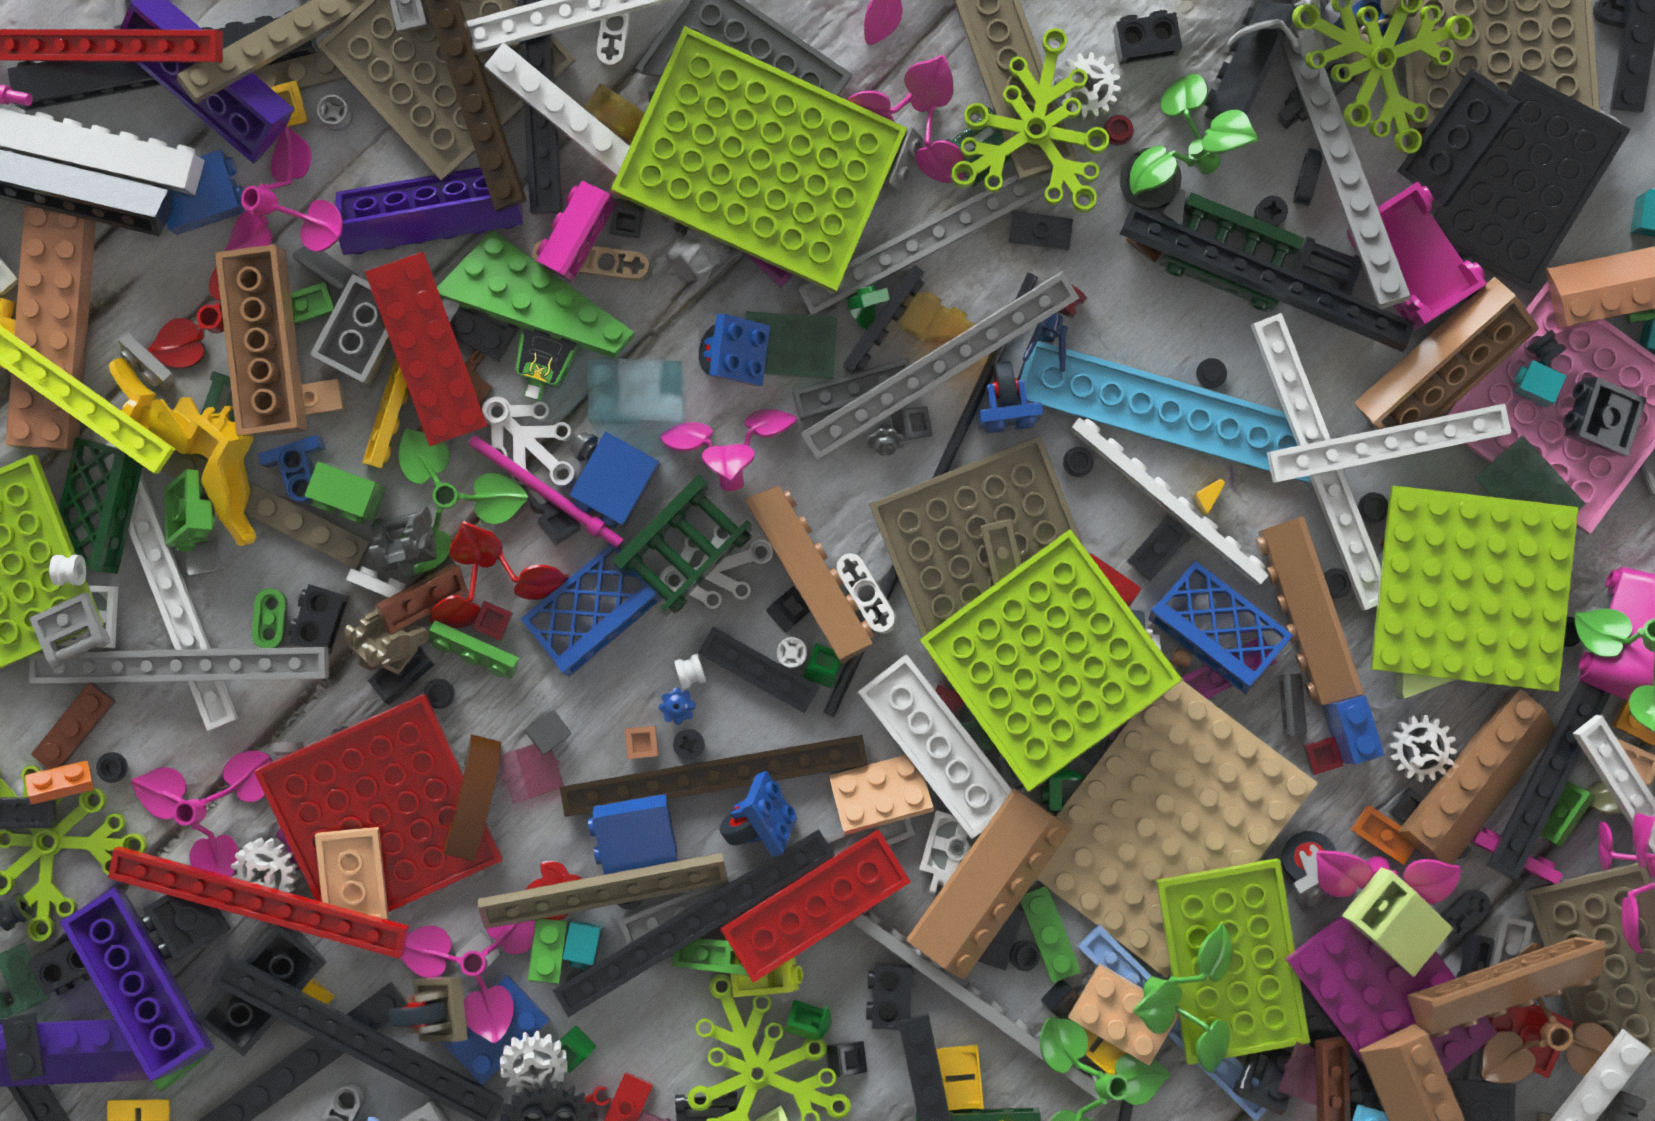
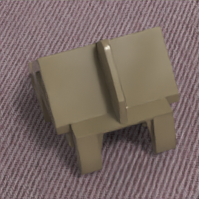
M376 605L374 612L364 615V618L360 619L359 627L353 628L351 625H347L344 630L345 643L358 654L357 664L372 671L380 664L383 668L396 674L402 671L417 652L418 646L424 644L430 636L429 631L425 627H419L414 622L404 627L405 631L399 630L390 635L383 627Z

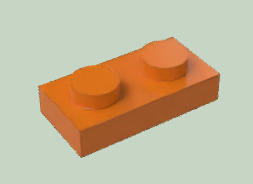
M88 760L25 775L31 805L94 790Z
M1370 805L1365 806L1350 829L1401 865H1405L1415 850L1411 843L1397 833L1401 826Z

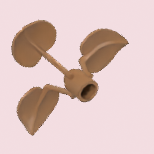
M1532 943L1524 948L1517 957L1542 949L1543 947L1538 943ZM1540 996L1536 1000L1548 1018V1022L1541 1028V1039L1528 1041L1523 1044L1521 1037L1514 1032H1497V1035L1495 1034L1492 1039L1485 1043L1483 1048L1481 1076L1483 1079L1493 1083L1519 1081L1527 1077L1533 1071L1536 1064L1535 1056L1527 1049L1537 1046L1543 1048L1546 1045L1558 1051L1566 1050V1059L1570 1067L1574 1071L1586 1075L1614 1038L1604 1027L1593 1022L1578 1024L1573 1035L1568 1027L1556 1022V1017L1552 1015L1542 996Z

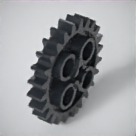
M547 1080L546 1087L541 1089L537 1082L534 1083V1091L532 1092L523 1087L522 1098L513 1094V1105L505 1104V1114L500 1116V1121H598V1112H592V1101L584 1103V1092L575 1096V1086H571L565 1091L563 1090V1082L560 1081L557 1088H552L550 1080ZM565 1112L571 1114V1116L562 1118L558 1114ZM535 1113L538 1114L540 1117L532 1119L527 1117V1115Z

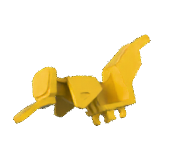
M117 358L110 362L109 369L112 376L130 399L124 404L122 411L174 447L175 451L182 454H201L208 459L201 477V483L219 521H222L237 545L253 544L256 533L244 514L251 493L244 458L254 437L237 436L235 422L229 418L233 406H225L221 413H214L215 408L209 407L200 415L192 397H181L174 410H171L163 399L155 400L157 394L140 381L127 360Z

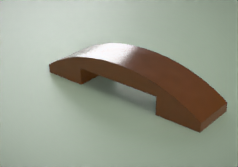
M473 734L470 735L464 765H466L453 822L449 826L444 855L469 861L475 860L494 791L501 750L500 741Z

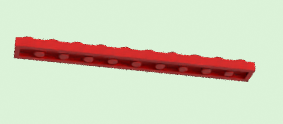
M0 29V61L223 63V31L192 29Z
M118 846L113 849L108 875L109 879L398 959L404 955L410 927L408 925Z

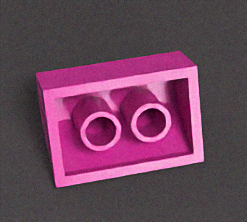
M581 181L579 187L575 185L571 189L566 200L569 203L564 213L559 212L551 226L554 229L549 240L544 239L536 252V255L539 256L537 259L539 264L570 282L574 281L617 205L611 194L584 181Z

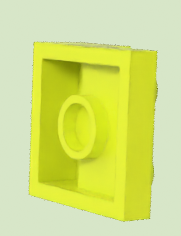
M735 955V964L741 965V963ZM795 957L752 983L748 975L730 973L733 997L790 993L799 990V984L803 981V971L800 965H796Z

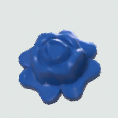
M676 687L670 693L662 695V701L664 702L659 705V709L664 713L666 722L673 720L676 725H680L684 720L693 718L691 710L696 708V703L691 700L689 691L681 692V689Z

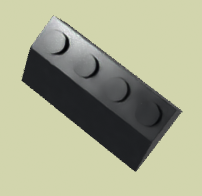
M1260 0L1255 9L1249 7L1242 24L1250 26L1263 21L1279 19L1289 28L1293 21V12L1297 6ZM1258 29L1241 36L1234 42L1229 49L1230 52L1234 53L1230 62L1224 61L1216 76L1217 79L1221 80L1217 89L1211 88L1204 104L1208 107L1204 115L1205 117L1214 120L1218 115L1229 110H1240L1246 116L1248 115L1286 36L1282 29Z
M272 923L240 958L300 991L326 963L323 956L303 933ZM218 986L197 1007L195 1020L243 1057L277 1019L272 1014Z

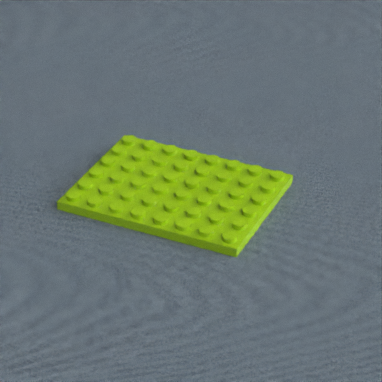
M684 26L610 192L836 293L907 127Z

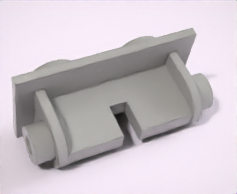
M913 127L906 130L883 183V187L891 185L900 194L904 185L910 180L911 167L916 153L922 148L923 138Z

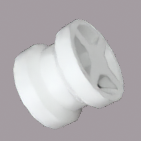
M54 555L49 567L52 583L55 586H63L66 582H70L72 585H82L86 578L84 557L82 555H72L70 558H66L64 555Z
M788 637L778 645L777 657L784 666L795 668L802 665L806 660L807 648L800 639Z
M698 653L692 655L688 660L678 659L674 661L683 689L689 688L692 683L698 682L702 684L707 682Z

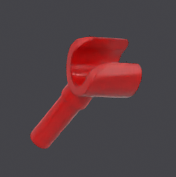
M603 1085L595 1087L592 1094L586 1095L584 1103L592 1101L601 1106L608 1104L611 1098H606L602 1101L596 1099L597 1092L605 1090L607 1087Z

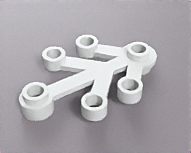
M492 397L484 403L482 412L486 423L491 425L492 447L496 450H502L504 455L508 457V452L503 447L505 427L513 435V461L528 471L526 469L527 448L550 470L551 480L555 484L568 486L574 481L575 470L573 466L568 462L556 460L534 439L556 438L559 441H567L572 435L571 427L565 422L548 426H520L513 419L515 417L533 416L535 419L543 421L550 415V408L546 403L538 401L533 405H510L502 397ZM538 406L546 408L543 416L535 414V409ZM501 407L503 409L502 416L495 418L492 414L493 409ZM561 426H565L568 429V433L564 437L557 435V430ZM561 469H567L569 472V476L565 480H560L558 477V472ZM511 475V479L514 480L516 483H518L519 485H525L521 481H517L516 478Z
M719 525L715 527L714 537L711 541L717 549L730 537V535L724 539L718 537L717 531L721 528ZM686 537L685 547L680 556L690 564L694 553L700 549L698 547L691 548L688 544L689 539ZM763 539L754 541L750 545L749 550L725 557L705 579L732 592L739 600L747 599L751 594L749 584L744 581L737 582L720 572L753 561L757 564L768 563L773 557L772 545ZM758 547H765L767 549V555L764 558L756 556L755 552ZM704 555L700 565L694 567V569L697 570L709 557ZM674 566L666 567L659 577L673 592H676L687 580ZM672 575L680 577L678 586L673 587L669 584V578ZM739 585L747 587L748 592L745 596L737 595L736 588ZM697 586L689 594L704 602L705 606L709 609H717L722 604V597L716 591L707 592ZM712 594L717 595L719 599L715 606H710L707 602L708 596Z

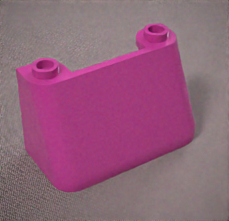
M1419 182L1414 183L1377 207L1410 293V300L1392 306L1400 317L1415 322L1412 331L1422 327L1487 284L1484 280L1485 273L1479 264H1472L1469 261L1463 262L1430 213L1432 202L1434 201L1433 195L1426 186H1421ZM1348 228L1346 231L1348 239L1351 242L1354 249L1356 250V252L1358 253L1351 232Z
M1626 567L1612 570L1605 583V586L1608 587V594L1613 596L1609 609L1618 610L1629 618L1632 624V633L1628 637L1630 638L1638 632L1639 628L1644 629L1647 621L1655 618V574ZM1639 638L1631 645L1623 644L1621 653L1616 657L1605 658L1586 651L1578 664V668L1581 669L1578 680L1629 701L1631 694L1636 688L1643 685L1653 686L1654 652L1644 647L1642 638Z

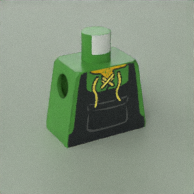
M522 328L516 374L519 377L528 379L523 396L541 401L546 385L560 389L580 352V345L563 338L561 340L552 338L550 334L536 329L531 331Z

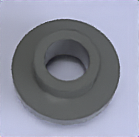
M587 432L579 434L571 445V452L574 453V457L578 461L589 460L597 447L598 437Z

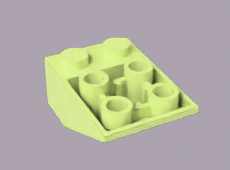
M1384 868L1379 869L1341 915L1413 977L1454 929L1416 891L1392 871Z

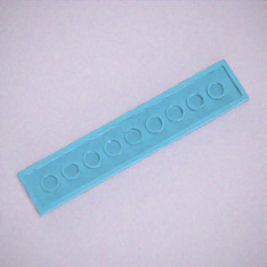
M1037 341L1028 361H1025L1020 380L1024 379L1027 402L1029 403L1042 402V406L1084 419L1088 418L1094 422L1270 473L1267 452L1297 446L1283 411L1066 349V369L1064 372H1061L1059 369V346L1042 341ZM1304 476L1294 478V480L1309 483L1310 477Z

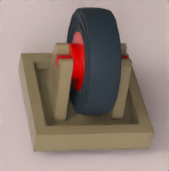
M461 977L413 979L414 994L406 996L407 1005L397 1006L389 1010L391 1026H409L410 1034L418 1033L419 1041L459 1042L468 1040L463 1000L464 990Z

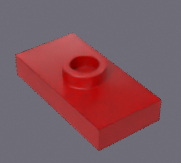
M625 1072L603 1121H637L653 1087V1083Z

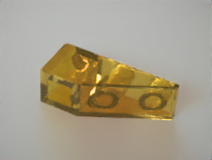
M601 83L584 107L586 111L609 130L629 143H632L645 114L625 98Z
M926 291L924 294L917 292L901 319L899 328L923 342L947 343L976 324L967 320L968 315L962 310L953 306L951 309L946 308L940 304L941 299Z

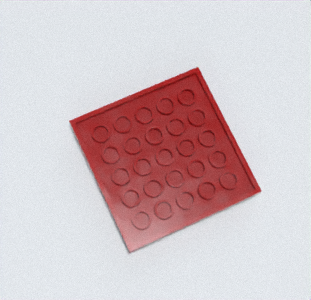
M426 693L254 770L307 884L317 901L322 902L315 841L316 833L379 827L388 912L503 861L501 852L487 823L485 824L474 861L443 854L449 826L453 822L464 774Z

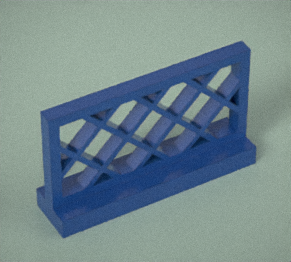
M611 544L521 618L522 622L556 662L555 664L562 673L569 677L663 599L635 571L626 572L622 575L619 571L604 570L605 559L614 551L619 554L622 551L620 547L616 549ZM599 565V570H593L596 566ZM587 574L598 575L596 591L581 590L582 578ZM603 575L619 576L617 593L602 592ZM624 577H636L643 585L634 594L623 593ZM576 584L575 589H570L572 586ZM564 593L575 594L573 611L557 609L558 598ZM580 595L596 596L594 612L578 611ZM601 596L617 597L616 609L610 614L599 613ZM622 598H628L622 603ZM552 604V609H546ZM540 613L551 614L549 630H539L531 621ZM557 614L572 615L570 632L555 631ZM577 616L593 617L592 629L587 633H577ZM599 617L604 618L603 620H601V621L598 623V618H599ZM542 634L549 635L548 642ZM554 635L570 636L569 648L561 655H558L553 649ZM575 637H581L575 642Z
M1197 561L1193 562L1164 598L1157 602L1151 609L1148 618L1155 626L1245 695L1293 637V634ZM1194 572H1197L1206 579L1207 589L1190 590L1189 578ZM1185 584V590H1184V591H1179V590L1182 588V586ZM1224 593L1230 598L1231 607L1214 609L1212 594ZM1208 595L1210 609L1193 610L1191 596ZM1186 596L1188 611L1176 612L1167 604L1173 597ZM1249 612L1255 618L1256 626L1239 627L1237 613ZM1232 613L1234 628L1217 629L1215 615ZM1211 615L1212 630L1201 631L1194 623V616ZM1262 631H1274L1282 637V640L1277 645L1264 646ZM1257 632L1259 647L1242 648L1240 633ZM1235 634L1237 649H1224L1219 645L1218 635ZM1265 652H1271L1265 659ZM1260 653L1261 665L1255 672L1244 664L1243 654Z

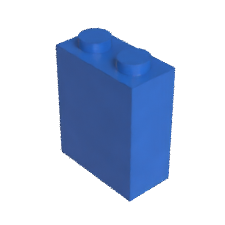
M221 150L199 156L205 162L195 196L169 190L173 210L167 221V226L174 234L179 235L245 212L241 203V196L244 190L241 185L237 186L234 175L238 174L236 164L232 157H228Z
M605 431L569 496L576 499L574 502L575 506L583 511L590 513L591 509H594L601 513L600 519L606 524L616 528L619 523L626 527L661 463Z
M1359 695L1321 705L1331 737H1335L1343 763L1355 765L1385 756L1366 695Z
M666 794L593 807V816L588 819L590 836H596L598 846L594 847L595 861L597 865L602 864L604 875L677 861V846Z

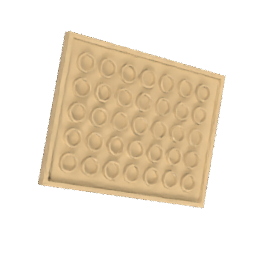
M1182 681L1128 720L1099 758L1096 765L1092 767L1085 776V779L1082 780L1062 806V811L1056 814L1058 818L1072 829L1036 879L1097 926L1100 925L1114 939L1167 978L1171 970L1156 880L1257 862L1318 783Z

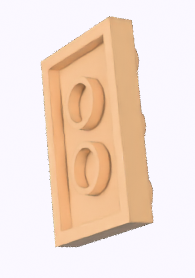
M907 755L829 775L844 835L934 812L926 780Z
M379 827L316 833L315 841L322 902L388 920Z
M1099 963L1069 1013L1068 1018L1150 1066L1179 1015L1175 1012V1018L1171 1026L1164 1033L1156 1034L1151 1032L1142 1019L1133 1012V1009L1144 998V989Z

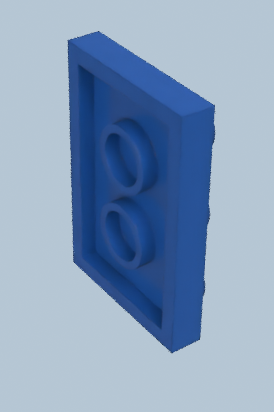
M509 975L498 985L505 987L512 996L514 1012L508 1030L498 1042H490L473 1032L468 1026L466 1028L468 1040L441 1042L481 1085L500 1068V1056L503 1055V1048L505 1045L511 1046V1039L513 1037L519 1041L523 1040L524 1032L529 1035V1038L533 1037L535 1032L539 1031L550 1020Z

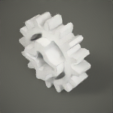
M1090 52L1088 59H1084L1081 53L1077 54L1075 63L1073 60L1067 59L1065 63L1067 69L1060 67L1057 74L1061 78L1056 79L1054 85L1069 77L1071 71L1079 68L1087 73L1088 86L1093 85V88L1089 92L1086 87L1079 90L1072 89L1060 97L1064 99L1060 107L1066 99L1074 97L1084 103V105L1081 104V120H1085L1088 113H1091L1094 120L1097 119L1099 110L1106 115L1109 111L1107 103L1115 105L1117 98L1112 94H1119L1121 87L1114 85L1119 81L1120 76L1111 74L1115 67L1114 64L1106 67L1104 65L1105 57L1102 56L1096 61L1092 52ZM1091 69H1094V70L1098 71V72L1101 73V74H1097V73H1095L1094 71H1092ZM1076 75L1077 80L1074 82H1083V77L1080 75ZM1107 88L1106 96L1098 102V92L1104 91ZM1068 104L1066 106L1071 108L1070 112H1075L1078 109L1075 104Z
M1421 715L1419 722L1415 716L1408 717L1409 725L1404 722L1397 723L1401 731H1391L1390 735L1395 738V743L1387 744V747L1394 749V753L1388 756L1389 760L1398 761L1394 769L1396 771L1405 769L1404 777L1408 779L1415 774V779L1419 782H1423L1425 775L1428 780L1434 781L1435 772L1445 775L1446 771L1443 766L1445 764H1454L1448 758L1449 754L1457 753V750L1450 748L1449 745L1456 740L1455 737L1446 736L1450 728L1448 726L1439 728L1440 719L1433 718L1429 723L1428 715ZM1424 728L1417 736L1409 735L1414 729ZM1437 737L1441 744V750L1438 749V745L1436 742ZM1412 743H1424L1423 747L1432 754L1420 753V749ZM1403 746L1406 748L1408 754L1407 759H1405L1403 754ZM1431 760L1435 762L1428 768L1420 769V766L1423 767L1426 761Z
M259 838L253 843L250 841L242 847V850L235 854L238 861L231 864V868L237 870V874L232 876L233 878L288 893L294 891L295 886L293 883L299 879V876L294 874L293 870L299 866L297 863H291L289 860L293 857V852L287 854L283 852L285 844L282 843L275 847L274 839L271 838L264 843L263 839ZM270 868L269 872L263 874L262 876L260 875L262 871H265L266 869Z
M536 1031L534 1037L529 1038V1035L524 1032L523 1040L519 1041L513 1037L511 1039V1046H504L503 1055L500 1056L501 1077L507 1078L506 1085L508 1087L516 1085V1093L518 1094L522 1092L523 1087H526L530 1092L534 1091L535 1082L543 1089L546 1087L547 1080H550L552 1088H556V1081L563 1082L564 1072H567L568 1069L566 1050H561V1042L559 1040L552 1043L551 1034H548L545 1038H540L539 1031Z

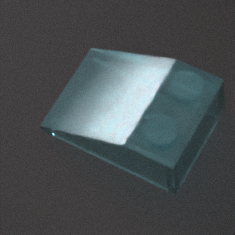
M587 359L588 420L591 424L683 422L681 361Z

